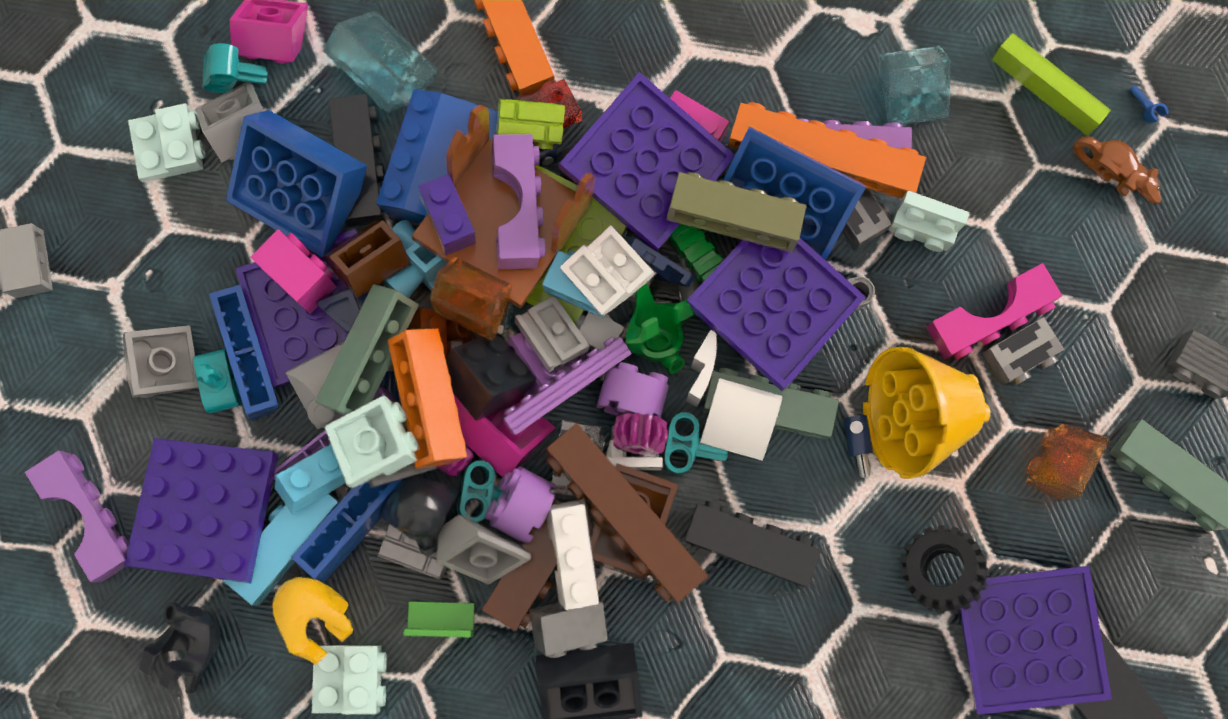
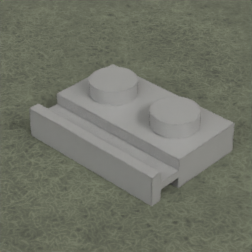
M556 296L528 309L521 316H515V324L548 372L553 371V368L559 365L562 366L589 350L590 345Z

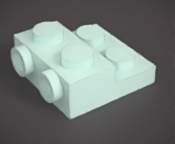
M186 103L156 109V115L128 120L138 179L141 182L203 170L202 159L206 158L204 145L201 140H198L196 132L197 129H200L197 112L195 110L192 111Z
M907 191L895 207L891 218L892 225L888 230L894 232V235L901 240L912 241L914 239L925 243L924 246L932 251H947L954 244L960 229L966 224L970 212Z
M384 395L325 426L346 483L351 488H355L381 473L388 476L417 461L414 451L419 449L418 443L410 431H405L402 422L407 420L406 414L398 402L394 403Z
M319 645L327 652V655L316 666L313 664L312 713H379L380 706H385L386 687L381 686V673L386 672L387 656L386 652H381V645Z

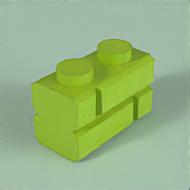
M499 98L496 135L532 134L533 142H535L534 146H538L539 149H553V144L562 143L565 106L554 103Z

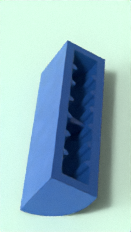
M241 284L209 293L246 415L251 421L275 411L279 405Z
M401 480L370 488L369 481H366L352 488L291 558L313 579L325 582L382 518L380 510L391 494L399 487Z

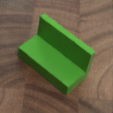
M409 602L408 628L404 629V636L473 637L475 603Z

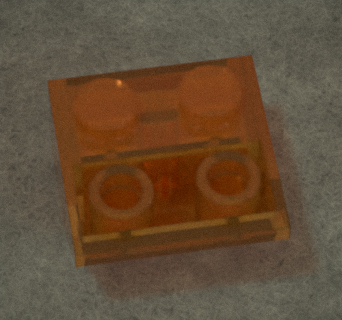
M454 257L438 271L430 301L435 313L489 340H493L496 337L513 285Z

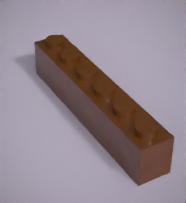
M578 423L546 448V454L549 458L545 461L557 475L561 473L565 475L570 481L567 487L579 501L584 498L592 507L589 510L590 515L600 526L606 523L613 532L610 536L613 542L621 551L629 550L635 557V560L632 561L635 568L642 576L650 575L658 584L654 587L655 591L666 603L672 601L675 605L678 604L708 577L707 573Z

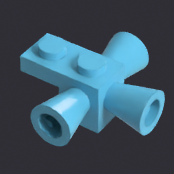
M409 220L400 221L392 228L401 239L410 263L407 264L408 267L383 281L386 288L397 290L409 298L420 283L423 282L450 310L474 291L473 284L456 267L412 240L415 229Z

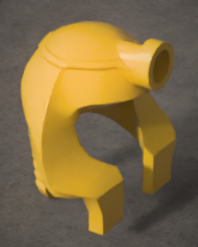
M295 577L283 583L277 590L272 603L273 616L291 654L305 658L315 666L326 657L327 652L306 636V625L311 618L324 620L326 629L341 642L353 632L351 622L344 615L348 602L328 585L311 578Z

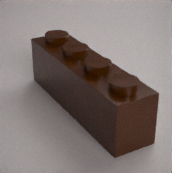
M554 499L552 505L559 504L561 502ZM545 518L539 529L533 527L529 534L533 536L532 540L522 545L531 554V560L504 575L482 608L484 612L514 631H517L520 626L523 628L527 627L531 621L530 609L537 598L543 600L553 585L548 580L554 570H557V559L553 542L549 538L547 518Z

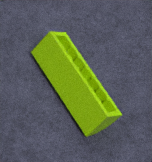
M1014 33L1008 37L991 59L1087 136L1101 124L1111 111V109Z

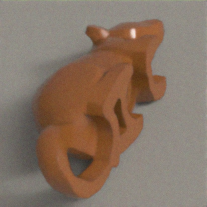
M1089 136L1081 137L1074 143L1073 152L1078 159L1085 163L1088 168H1091L1105 182H1108L1111 178L1119 182L1116 190L1122 196H1127L1129 190L1132 192L1138 190L1139 194L1149 202L1157 204L1161 202L1160 185L1157 180L1158 170L1155 168L1147 170L1140 164L1134 151L1128 144L1119 140L1100 143L1095 138ZM1083 147L1091 149L1092 159L1085 153Z

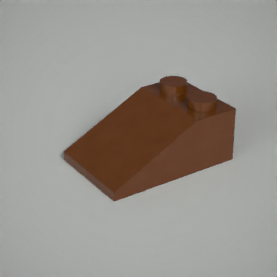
M616 463L615 468L665 525L679 484ZM596 522L590 539L593 564L646 581L648 575L646 577L642 576L632 563L635 557L628 549L621 551L610 537L613 532L606 523L600 526Z

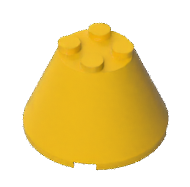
M908 347L887 349L878 355L868 371L865 385H869L868 402H863V415H867L873 451L880 463L888 471L894 470L900 474V478L912 479L926 475L977 435L983 423L990 419V408L985 403L982 390L975 375H967Z

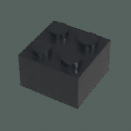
M498 332L452 348L445 359L448 373L451 377L452 392L476 421L520 403V400L524 398L537 379Z

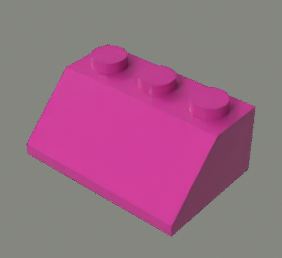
M453 393L465 444L485 462H488L502 477L507 471L511 473L514 468L517 469L522 466L555 429L542 416L518 434L513 435L502 420V417L505 416L504 411L508 408L476 421ZM522 402L515 404L514 407H518Z

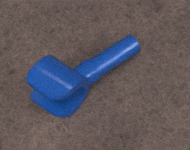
M1136 85L1130 89L1131 93L1145 109L1143 116L1146 122L1156 123L1159 121L1158 117L1154 114V110L1161 117L1169 114L1168 107L1165 104H1153Z

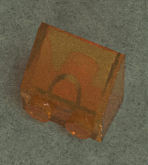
M1067 424L1054 427V429L1050 428L1042 439L1041 445L1044 448L1040 456H1035L1027 468V473L1030 475L1026 483L1058 501L1079 498L1110 439Z

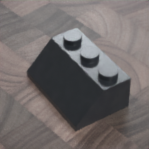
M634 643L596 647L590 650L566 651V655L557 658H550L544 654L535 655L537 687L543 719H632L643 717Z

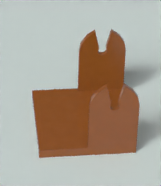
M478 105L470 112L467 134L464 135L457 130L446 155L447 174L450 175L475 231L476 244L445 256L428 214L413 233L412 240L521 309L553 263L558 250L561 251L590 209L596 177L590 172L585 174L580 179L576 192L534 167L535 176L541 177V196H536L537 207H542L543 226H538L539 238H544L545 256L540 257L537 268L497 269L496 235L498 227L515 218L520 211V203L516 193L509 185L493 178L492 140L489 138V110L483 105Z

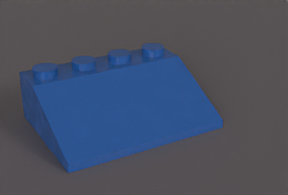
M419 89L413 90L376 201V205L393 219L409 220L415 223L423 221L427 212L421 201L418 185L447 174L446 155L450 143L457 130L464 135L467 134L470 112L478 106L477 104L444 93ZM488 108L489 138L493 140V135H496L498 111Z
M270 110L243 116L226 201L273 229H279L285 236L292 233L307 249L322 257L329 252L360 195L367 165Z
M751 127L748 128L723 181L731 182L738 188L746 190L759 189L769 196L777 198L790 197L797 200L800 204L807 205L800 238L824 260L828 258L866 188V185Z

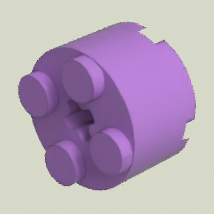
M619 363V366H613L606 371L596 407L598 409L605 407L604 412L614 416L626 413H639L661 418L669 388L667 384L668 377L654 372H650L648 376L638 373V367L634 365Z
M520 466L517 469L514 468L511 473L508 471L505 473L499 484V489L502 490L497 502L494 500L491 502L484 518L490 521L491 527L527 544L533 538L528 533L532 527L537 529L541 527L551 508L555 495L549 491L556 489V484Z

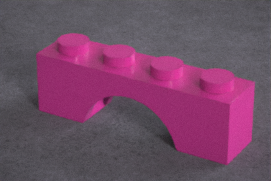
M1042 263L1017 276L1007 284L1008 300L1000 315L982 318L974 316L959 307L926 326L944 360L953 355L958 360L973 352L971 346L975 343L982 341L985 346L1001 337L998 331L1007 326L1013 331L1028 323L1026 316L1034 312L1041 316L1056 308L1053 302L1062 297V294L1045 265Z

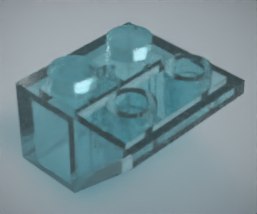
M941 46L880 54L879 84L887 123L909 124L949 118L951 60Z

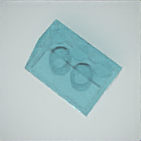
M376 10L337 23L323 50L336 66L341 68L358 87L362 88L387 113L407 106L413 90H423L440 72Z

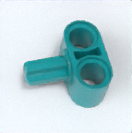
M213 44L204 55L202 88L209 92L225 93L230 91L237 81L265 84L267 69L265 66L239 62V49L233 45Z
M226 348L194 356L193 363L201 400L207 414L241 406L240 393Z
M688 412L677 414L672 419L668 431L664 466L673 475L687 473L696 457L724 462L728 456L727 450L700 443L699 422L693 414ZM679 421L689 422L693 428L692 434L684 437L680 436L675 430V424ZM674 452L683 453L687 458V465L683 468L673 467L669 461L670 455Z
M473 462L468 465L462 474L459 490L461 495L457 502L458 515L470 518L474 522L484 519L489 505L493 500L497 502L502 492L499 486L495 485V472L488 462ZM474 467H480L486 472V480L482 485L475 484L470 478V473ZM469 499H476L481 505V511L476 517H470L465 512V504Z

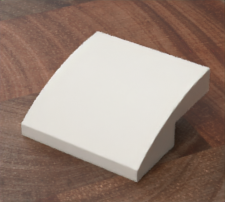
M611 225L588 247L583 245L560 266L563 272L602 315H605L625 301L655 275V272Z
M712 330L709 331L691 365V368L699 372L700 375L690 390L686 401L695 407L698 406L707 388L714 368L717 339L716 333Z
M719 378L700 443L763 461L783 396Z

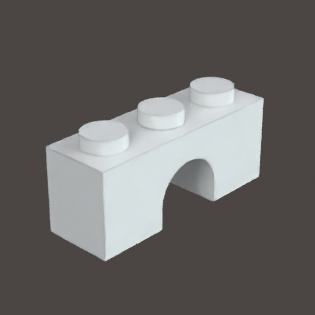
M571 501L551 505L546 518L549 538L553 542L557 559L555 578L559 603L566 610L599 604L584 504L579 501Z

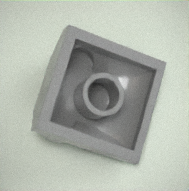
M190 325L124 332V357L132 398H150L157 394L199 388L193 363L195 352Z
M344 342L286 371L288 379L307 411L309 420L315 425L316 429L324 428L326 425L343 417L316 403L315 400Z

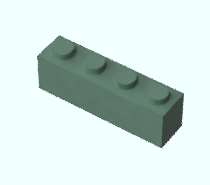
M373 284L315 402L342 416L372 402L392 361L388 340L407 330L419 304L397 290Z
M719 368V372H712L703 408L704 413L709 414L720 378L783 396L774 429L826 441L832 437L839 399L831 398L832 393L814 389L812 393L800 391V386L790 383L781 392L775 385L769 384L767 378L751 375L750 379L737 376V371L726 368Z
M1141 419L1130 423L1109 452L1116 458L1115 462L1128 472L1134 471L1143 478L1142 482L1148 488L1156 492L1161 491L1170 497L1169 502L1181 511H1189L1197 517L1195 521L1201 527L1209 531L1227 530L1228 482Z

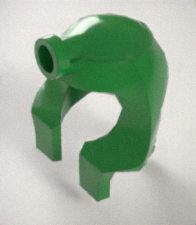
M647 283L639 288L635 293L634 312L626 333L628 349L641 358L662 363L672 374L679 372L685 364V360L678 353L684 338L682 326L685 319L695 314L691 310L689 303L686 302L687 299L680 303H655Z

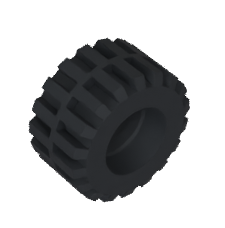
M938 525V530L928 527L924 529L926 534L922 536L918 533L912 537L914 543L912 545L906 544L904 548L907 552L906 556H901L900 561L903 565V569L900 570L901 577L904 579V584L908 591L923 607L928 610L933 609L936 613L944 614V611H949L951 614L958 613L957 609L964 608V610L971 608L970 603L974 600L978 602L981 598V591L986 590L988 585L986 577H989L987 561L978 543H975L972 536L967 532L963 534L959 528L953 526L951 530L947 529L946 525ZM946 553L960 557L963 561L964 569L961 577L954 584L938 587L932 585L927 580L926 570L933 558Z

